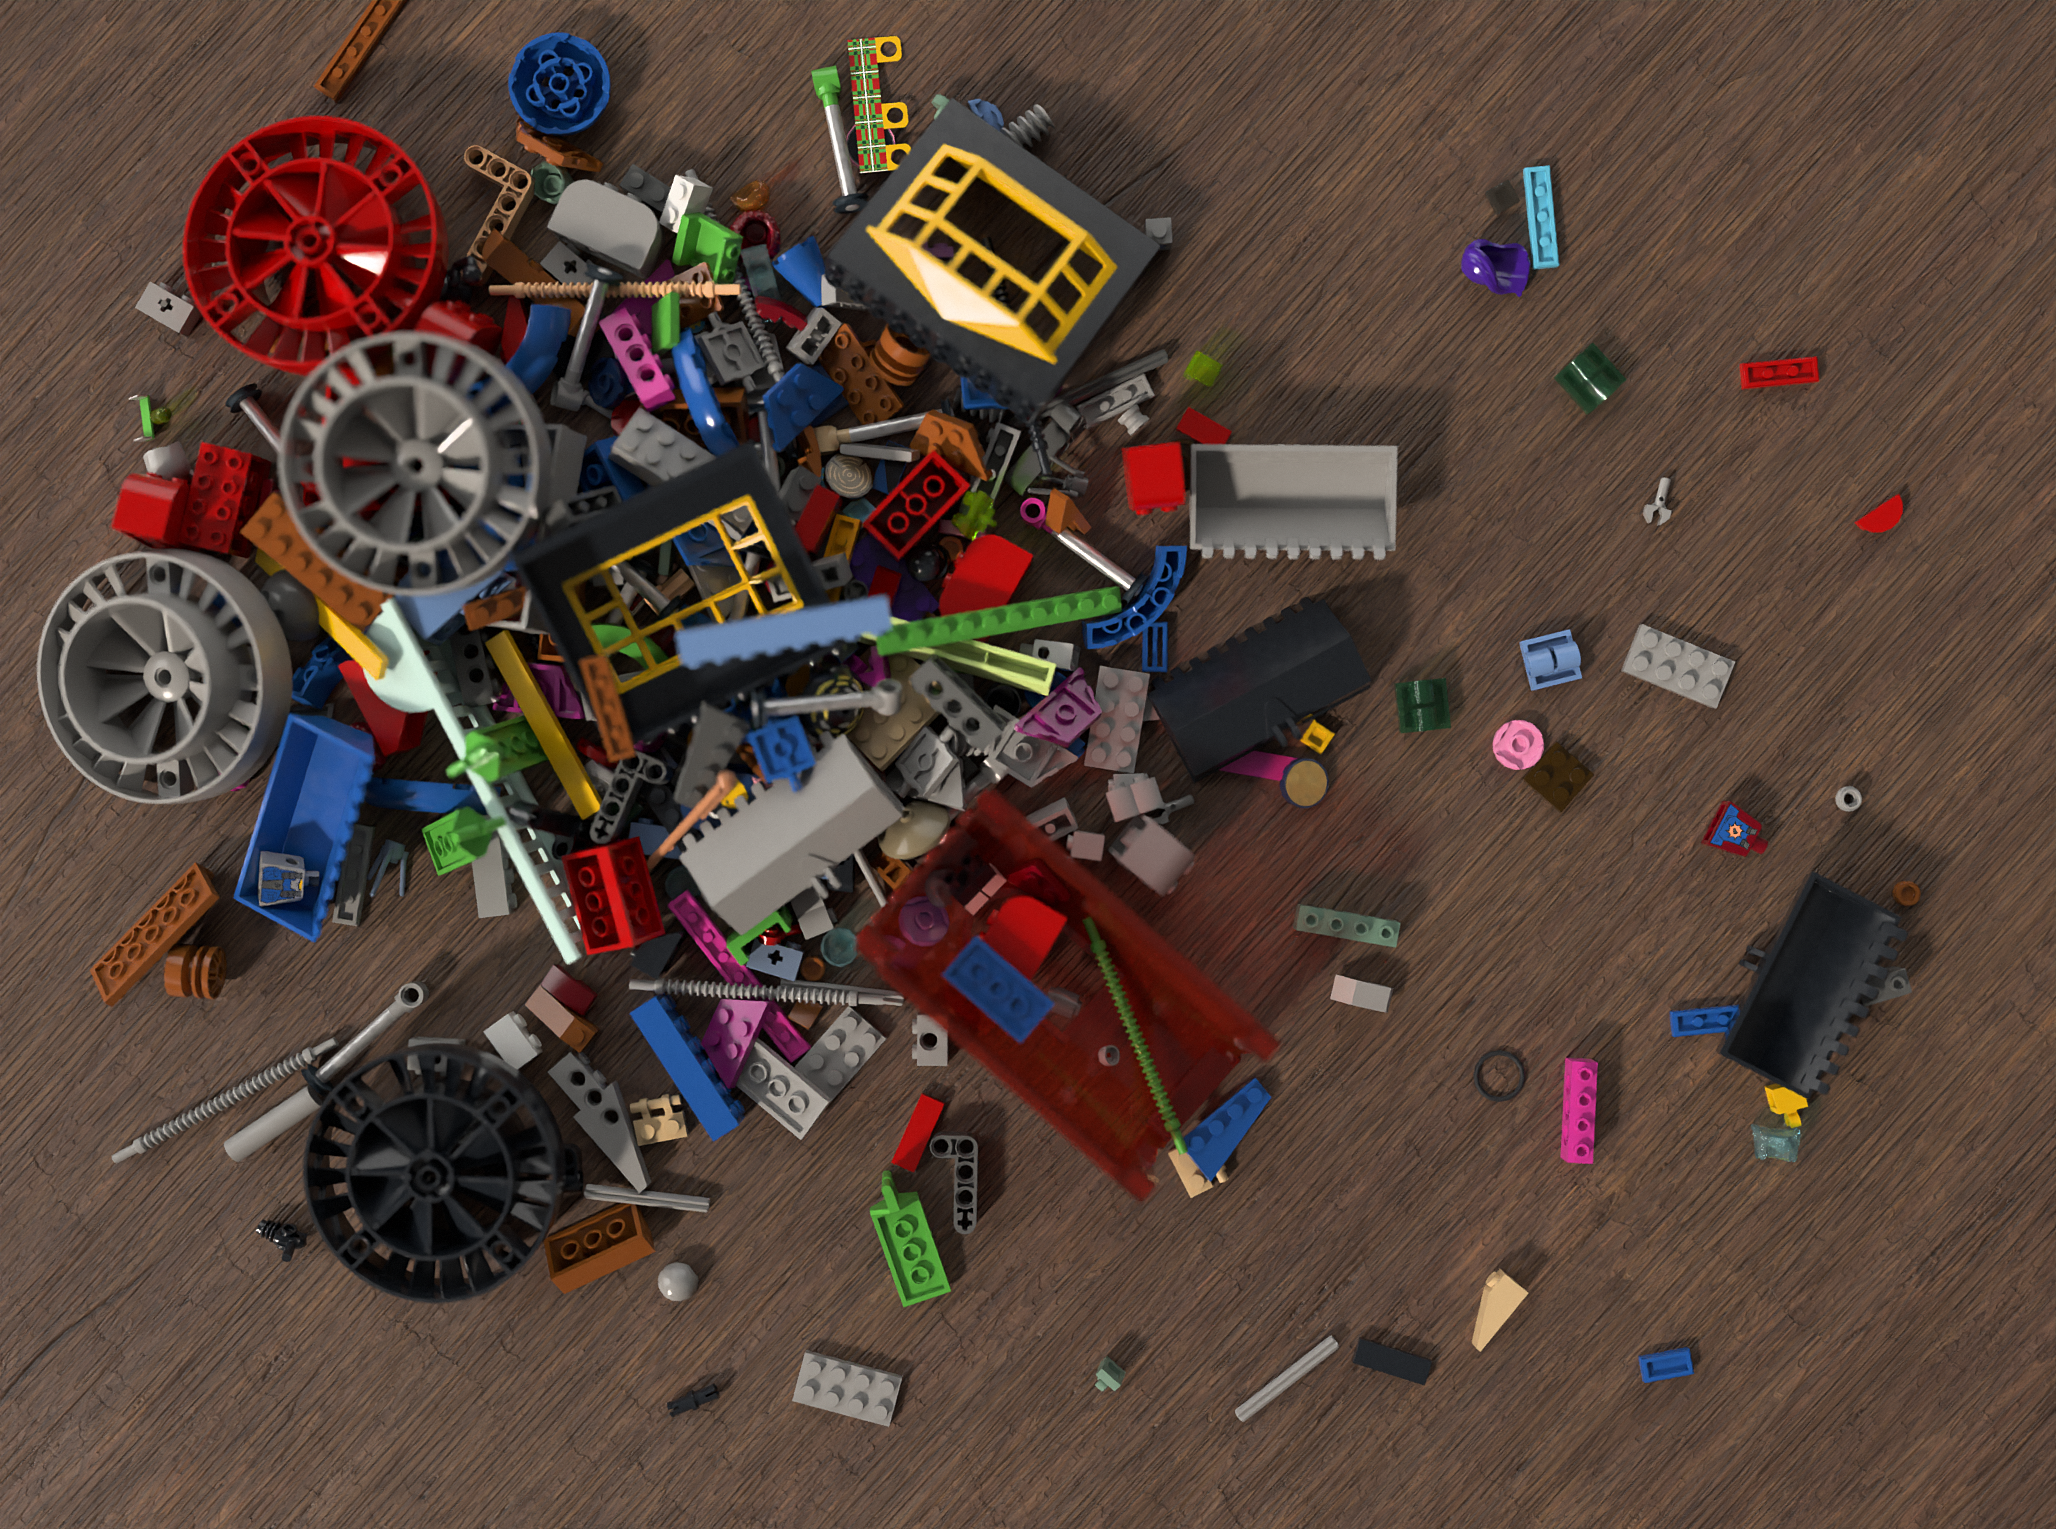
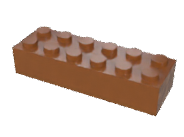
M273 493L241 531L243 535L362 633H367L375 619L384 612L381 605L386 603L387 600L395 598V594L377 590L352 580L327 563L311 547L300 532L283 494ZM323 527L316 529L320 536L326 532ZM343 546L336 555L342 560L349 549ZM366 565L362 574L368 577L372 568Z

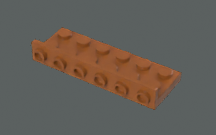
M195 862L90 969L105 1004L113 1007L122 999L137 981L141 980L144 974L220 898L211 882L215 876L212 871Z

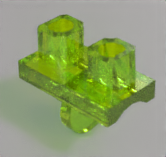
M980 490L978 493L967 491L963 498V504L970 507L967 516L959 512L955 514L951 524L959 529V532L965 537L974 541L978 531L984 533L988 525L995 528L997 522L991 519L995 512L994 509L990 508L994 499Z

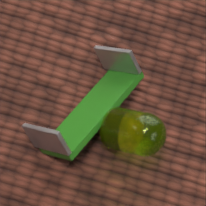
M149 395L130 397L129 400H140L144 432L143 437L134 439V441L144 442L155 439L153 423L162 424L169 421L172 417L171 410L167 407H160L151 411Z

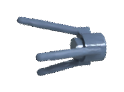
M387 839L385 844H382L380 853L367 875V880H371L383 860L370 896H375L388 863L397 864L399 859L401 860L399 895L404 896L406 862L409 852L404 851L406 845Z

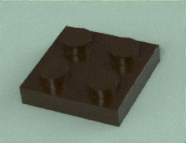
M1556 741L1525 774L1522 780L1558 812H1562L1594 774Z

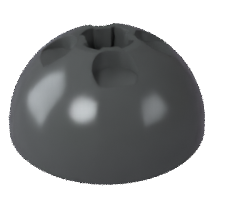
M285 568L277 571L266 580L260 593L275 613L282 627L285 639L294 642L315 639L320 631L319 611L311 590Z

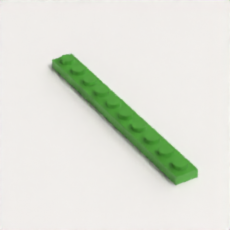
M1112 586L892 625V629L887 630V634L876 636L878 654L885 655L1122 612L1120 588Z

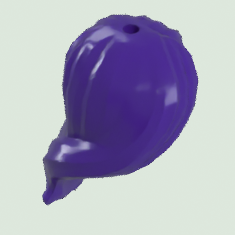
M1477 239L1466 247L1462 256L1461 268L1465 276L1472 282L1486 285L1493 293L1500 295L1515 293L1520 297L1528 282L1530 261L1527 251L1518 243L1499 245L1486 239Z

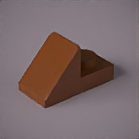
M1054 488L1050 493L1045 520L1046 526L1058 534L1068 527L1071 531L1078 530L1085 535L1091 529V526L1070 497Z

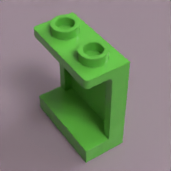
M700 212L682 214L672 262L678 266L690 264L693 267L707 262L709 263L715 284H733L743 237Z
M782 905L742 936L736 930L727 936L726 947L740 966H742L750 958V949L746 944L775 923H779L784 931L788 933L791 931L792 914L785 905Z

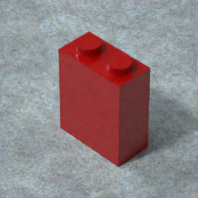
M816 484L795 527L808 555L810 553L817 555L843 503L840 495Z

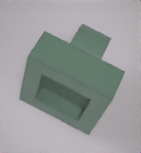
M1106 1356L1100 1362L1096 1372L1098 1381L1095 1383V1386L1100 1391H1104L1108 1386L1113 1391H1116L1121 1386L1126 1372Z

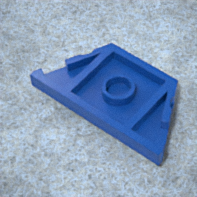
M796 364L763 395L765 409L768 412L769 428H773L775 443L772 444L773 449L781 452L844 390L843 386L803 364Z
M704 522L672 538L688 566L736 567L718 529L708 522Z

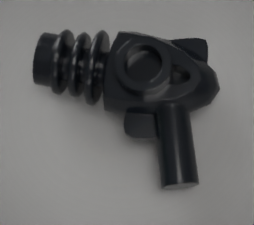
M263 1219L256 1230V1233L262 1238L269 1239V1242H273L277 1245L278 1249L283 1250L282 1260L285 1262L292 1260L295 1249H301L307 1244V1234L298 1231L294 1224L288 1223L281 1226L280 1222L276 1223Z

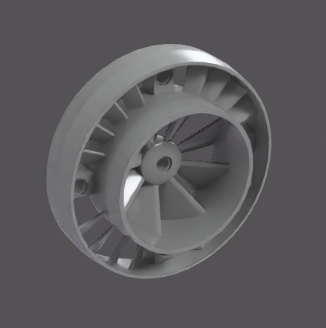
M426 332L389 333L366 339L338 352L324 362L302 386L290 407L281 436L279 456L282 488L293 520L304 538L337 571L368 587L391 594L415 597L445 595L471 588L495 576L512 562L510 557L514 553L524 549L531 541L539 527L543 516L542 512L546 508L550 495L552 481L550 442L544 421L531 395L520 380L496 358L469 343L444 335ZM394 341L397 377L376 381L364 349L376 344ZM426 341L439 343L432 379L428 378ZM459 350L469 357L454 386L445 381ZM411 352H414L417 358L413 366H409L407 363V356ZM346 360L363 384V386L354 390L337 368ZM486 368L494 377L474 398L467 392ZM323 382L342 398L337 405L317 391ZM417 385H418V405H417ZM509 392L514 402L491 416L486 408ZM363 406L398 441L400 445H398L384 430H382L362 410L361 407ZM309 409L327 418L324 425L320 426L304 419L306 410ZM418 409H419V427H418ZM466 417L467 420L441 446H438ZM524 420L532 448L506 449L500 429ZM298 438L316 442V456L296 457ZM522 454H525L529 459V464L524 469L518 464V458ZM340 458L391 462V466L342 467L340 465ZM418 458L422 459L424 463V468L421 472H417L414 467V462ZM314 462L316 465V476L312 475L310 467ZM482 464V472L450 469L448 465ZM508 474H533L531 491L506 486ZM298 482H318L324 501L305 509ZM397 482L401 485L369 522L363 520L357 512ZM440 484L469 510L461 522L436 488ZM416 491L422 493L425 543L407 544ZM500 503L525 513L522 521L498 509ZM333 518L339 521L321 536L318 534L316 529ZM487 523L509 540L506 546L484 528ZM353 535L358 537L341 560L336 554ZM470 539L488 562L486 566H481L466 540ZM375 547H380L369 576H364L362 573ZM448 548L461 580L443 586L439 550ZM399 552L409 553L412 589L392 586ZM424 563L431 567L429 577L424 576L421 571Z
M174 548L147 549L113 557L91 567L76 578L57 600L48 616L39 645L37 660L38 690L43 713L55 741L70 762L86 778L102 789L128 800L153 804H183L227 793L251 778L264 765L273 753L286 726L292 698V667L282 627L264 596L243 574L223 561L201 552ZM146 557L148 593L127 596L117 569L130 561ZM197 573L208 580L201 597L189 594ZM107 577L118 598L105 601L97 586ZM219 591L229 600L222 609L211 603ZM89 598L96 607L85 613L82 608ZM237 614L243 622V625L239 628L231 621ZM251 641L257 664H251L246 642ZM106 669L141 672L144 675L106 674ZM200 677H204V684L199 682ZM252 690H258L257 705L250 703ZM150 693L154 698L130 727L127 728L117 714ZM190 696L202 707L195 725L185 703V699H188ZM166 702H174L177 746L164 753L152 747ZM244 723L252 727L251 731H248L240 725ZM226 742H228L236 751L239 752L238 756L226 744ZM211 760L213 761V763L215 764V766L217 767V769H218L219 772L221 773L220 776H219V774L217 773L215 767L213 766ZM123 762H125L124 767H123L122 772H121V775H120V774H118V773H119V771H120V769H121V766H122ZM147 764H157L158 794L142 788ZM193 777L198 788V790L195 792L193 786Z

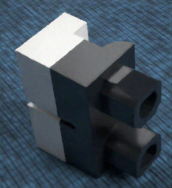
M966 854L960 862L963 869L958 874L953 871L949 872L943 878V881L952 896L974 915L989 900L986 894L991 897L1007 880L996 867L988 864L978 854L975 857Z

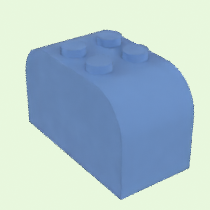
M424 563L421 571L424 576L429 577L431 568L427 563ZM410 568L408 570L409 573L399 582L397 587L412 589ZM442 569L443 586L461 580L457 569ZM502 570L481 584L462 591L428 597L395 594V599L405 618L423 639L440 646L465 624L466 617L462 604L500 593L515 578L508 570Z

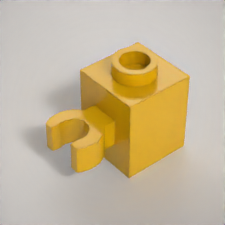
M1777 1083L1764 1086L1771 1111L1777 1114L1784 1113L1786 1126L1791 1128L1802 1126L1797 1109L1808 1107L1806 1098Z

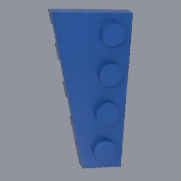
M1256 1078L1250 1080L1183 1137L1188 1148L1187 1155L1209 1182L1216 1176L1271 1099V1096Z

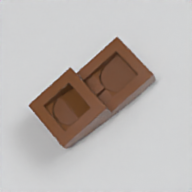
M809 425L796 436L804 453V457L798 459L797 462L799 466L804 467L820 478V450L813 428Z
M883 851L870 863L895 891L913 873L904 861L889 857Z

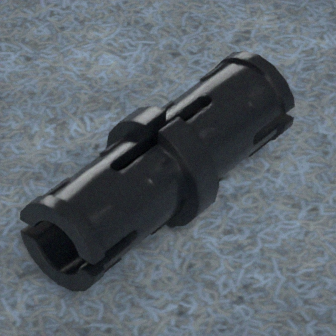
M712 1383L695 1392L694 1390L688 1391L687 1395L667 1402L668 1410L672 1409L669 1412L671 1417L674 1418L691 1409L694 1411L698 1410L701 1405L719 1399V1391L714 1392L717 1389L716 1384Z

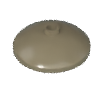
M916 800L905 804L903 816L878 835V842L882 851L887 856L895 859H908L924 854L943 839L949 829L950 815L945 806L923 800Z

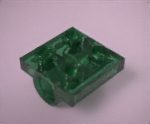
M1591 343L1553 377L1586 415L1605 401L1627 380L1594 343Z
M1446 678L1394 683L1399 733L1451 728Z

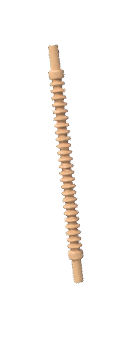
M686 281L684 285L681 282H677L676 285L674 282H670L669 285L666 282H663L662 285L659 282H656L655 285L652 282H649L648 285L645 282H641V285L638 282H634L633 285L627 282L624 285L623 282H620L621 286L609 285L606 293L607 298L610 295H613L614 298L618 295L621 298L625 295L628 298L632 295L635 298H638L639 295L643 298L646 295L650 298L656 295L659 298L660 295L664 297L670 292L679 293V298L682 295L686 298L689 295L695 298L697 294L700 298L703 295H706L707 298H714L716 295H741V284H715L714 281H707L703 284L700 281L696 285L693 281L689 285ZM516 282L514 285H490L489 293L491 296L515 295L516 298H525L526 295L528 298H532L533 295L535 298H539L540 295L542 298H546L547 295L550 298H553L554 295L557 298H560L561 295L564 298H567L568 295L571 298H574L575 295L578 298H581L582 295L588 298L593 282L591 285L587 282L583 285L580 282L576 285L573 282H570L569 285L566 282H563L562 285L559 282H556L555 285L552 282H549L548 285L544 282L541 285L537 282L534 285L530 282L527 285L524 282Z

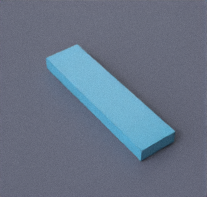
M1550 165L1527 167L1523 169L1532 270L1556 268L1559 266Z

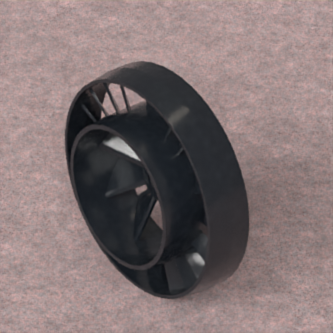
M427 1043L402 1048L371 1060L346 1077L330 1093L318 1110L306 1140L303 1157L304 1191L309 1211L319 1234L330 1251L355 1276L370 1286L401 1299L423 1303H451L477 1297L497 1288L521 1270L538 1251L551 1230L563 1199L566 1184L565 1148L559 1126L549 1105L536 1087L517 1069L504 1060L477 1048L451 1043ZM434 1055L447 1057L446 1078L435 1080ZM404 1056H418L423 1083L412 1086ZM386 1061L389 1062L403 1092L387 1103L362 1079L373 1068ZM464 1062L475 1066L470 1081L460 1079ZM491 1075L505 1084L497 1093L485 1087ZM356 1096L363 1100V1106L358 1104ZM522 1103H524L537 1123L527 1129L515 1111ZM341 1107H342L355 1121H353V1120H351L350 1118L346 1117L345 1115L341 1114V1113L339 1112L340 1109H341ZM476 1119L482 1120V1124L451 1154V1150ZM335 1127L355 1135L351 1145L331 1140L333 1128ZM546 1145L548 1151L532 1153L531 1148ZM330 1156L346 1157V1168H330ZM506 1161L508 1167L507 1177L460 1176V1170ZM429 1170L435 1172L437 1179L430 1176ZM531 1173L552 1174V1180L532 1178ZM346 1183L348 1192L336 1195L333 1185ZM456 1189L500 1212L501 1215L492 1222L482 1226L450 1193ZM413 1196L416 1199L407 1211L402 1205ZM525 1196L550 1204V1209L522 1198ZM433 1202H440L449 1229L433 1226ZM351 1208L354 1209L357 1217L363 1224L357 1232L344 1214V1211ZM511 1215L541 1232L531 1247L505 1223ZM381 1243L392 1250L388 1259L374 1251ZM501 1243L508 1245L510 1252L505 1251ZM480 1246L502 1268L492 1272ZM460 1256L463 1258L468 1278L465 1279L463 1277ZM410 1258L415 1259L412 1272L407 1270ZM436 1261H439L440 1278H435Z

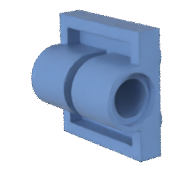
M1570 629L1519 642L1531 691L1582 678L1579 667L1581 665V656L1577 644L1572 639Z

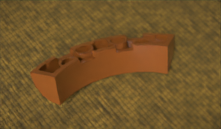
M496 229L492 230L482 249V258L486 264L513 285L516 282H524L525 285L528 282L532 285L535 282L539 285L542 282L546 283V285L549 282H552L553 285L559 282L562 285L560 281L535 260L532 259L528 262L530 258L518 246ZM533 295L530 298L537 305H552L570 309L568 334L577 337L586 308L577 299V296L571 298L568 295L567 298H564L561 295L560 298H557L554 295L553 298H550L547 295L546 298H542L540 295L539 298H535ZM599 322L597 323L594 334L601 328Z

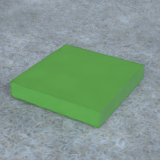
M670 292L652 305V355L657 354L661 356L680 343L679 293Z

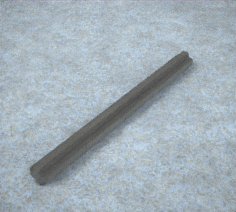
M1164 349L1052 399L1038 419L1042 420L1049 417L1053 409L1062 400L1067 401L1073 406L1142 373L1168 363L1169 357ZM1016 416L1006 421L1008 427L1016 430L1027 427V423L1022 422Z

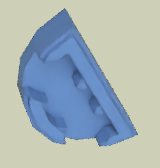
M981 99L968 101L974 114L998 131L1003 128L1002 114L996 105Z

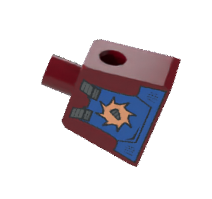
M1722 801L1701 844L1746 857L1750 849L1763 854L1768 846V841L1758 836L1762 828L1758 821L1734 803Z

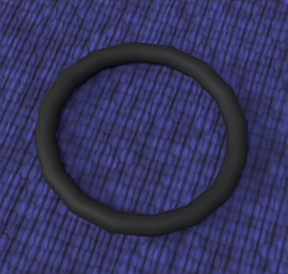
M1497 1050L1488 1052L1480 1058L1475 1065L1473 1078L1475 1087L1482 1096L1491 1101L1503 1102L1518 1095L1524 1086L1525 1072L1522 1063L1515 1055L1507 1051ZM1498 1055L1506 1056L1513 1060L1520 1073L1519 1084L1516 1089L1507 1096L1502 1097L1492 1096L1485 1092L1480 1085L1478 1077L1480 1067L1484 1061Z

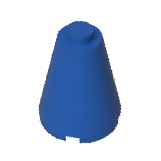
M812 235L802 244L799 243L785 252L771 264L815 308L818 306L826 308L828 306H822L821 280L822 275L825 273L826 265L817 241Z

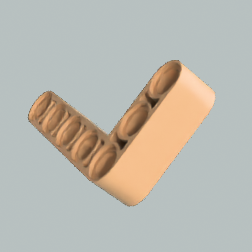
M475 145L465 151L464 160L475 173L503 188L467 255L475 257L477 267L482 272L481 281L474 286H482L488 281L494 270L482 258V249L486 239L497 224L503 223L504 228L500 233L510 240L534 196L535 181L525 170ZM479 155H483V161L478 165H474V159ZM500 167H505L504 175L496 177V171ZM522 179H527V186L523 189H518V183ZM511 201H515V208L511 211H506V205Z

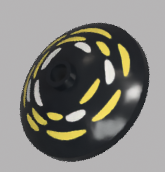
M831 666L819 671L809 680L801 697L865 692V687L860 677L854 671L842 666ZM865 707L801 712L799 714L804 729L812 737L821 741L820 735L828 731L836 740L842 734L845 736L849 735L857 727L864 714Z

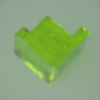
M1196 350L1184 371L1183 377L1190 381L1195 379L1211 387L1223 365Z

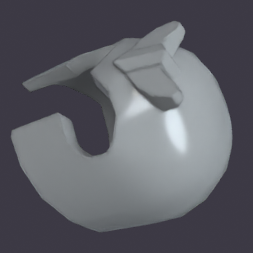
M179 441L167 447L150 450L143 456L147 471L162 475V479L171 481L172 478H179L188 482L189 479L193 478L194 472L191 470L190 462L186 458V453Z

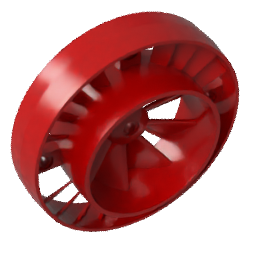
M307 116L288 119L264 127L238 142L217 161L202 181L193 198L184 228L183 263L186 279L196 305L207 322L230 344L252 359L273 368L310 377L328 360L326 359L325 343L329 344L331 358L338 352L351 346L350 341L367 335L373 338L389 333L414 332L425 311L432 304L437 303L448 268L449 247L446 224L439 203L427 179L408 155L388 137L366 125L344 118ZM335 143L348 144L344 163L332 160ZM319 145V158H308L307 147ZM362 147L376 150L364 174L354 168ZM287 153H292L294 161L279 165L273 169L268 165L275 159ZM389 157L393 158V160L381 168ZM399 177L395 183H391L394 178ZM248 181L251 186L242 194L239 190ZM418 184H421L426 193L431 213L404 222L393 204ZM227 208L233 211L231 216L224 214ZM290 215L294 220L293 223L285 217ZM432 229V242L413 244L411 232ZM216 235L226 236V241L215 240ZM270 240L284 241L283 249L266 252ZM317 240V243L315 244V246H313V247L310 248V245L312 244V242H314V241ZM415 257L429 258L427 270L415 268ZM293 259L297 265L271 304L265 289L264 280ZM216 262H227V263H228V264H226V265H220V266L212 267V263H216ZM333 263L365 292L359 299L356 298L331 267ZM308 270L315 271L321 315L319 318L305 319L301 317ZM412 283L420 286L416 295L409 293ZM231 286L216 298L215 291ZM235 304L234 309L229 312L230 307ZM400 308L404 310L394 323L390 321ZM260 310L266 317L244 344L233 330ZM282 328H284L271 358L267 357ZM304 338L301 362H297L301 341ZM394 341L376 344L364 349L370 366L376 364L377 358L381 354L392 355L395 353ZM347 360L337 367L343 375L354 372Z

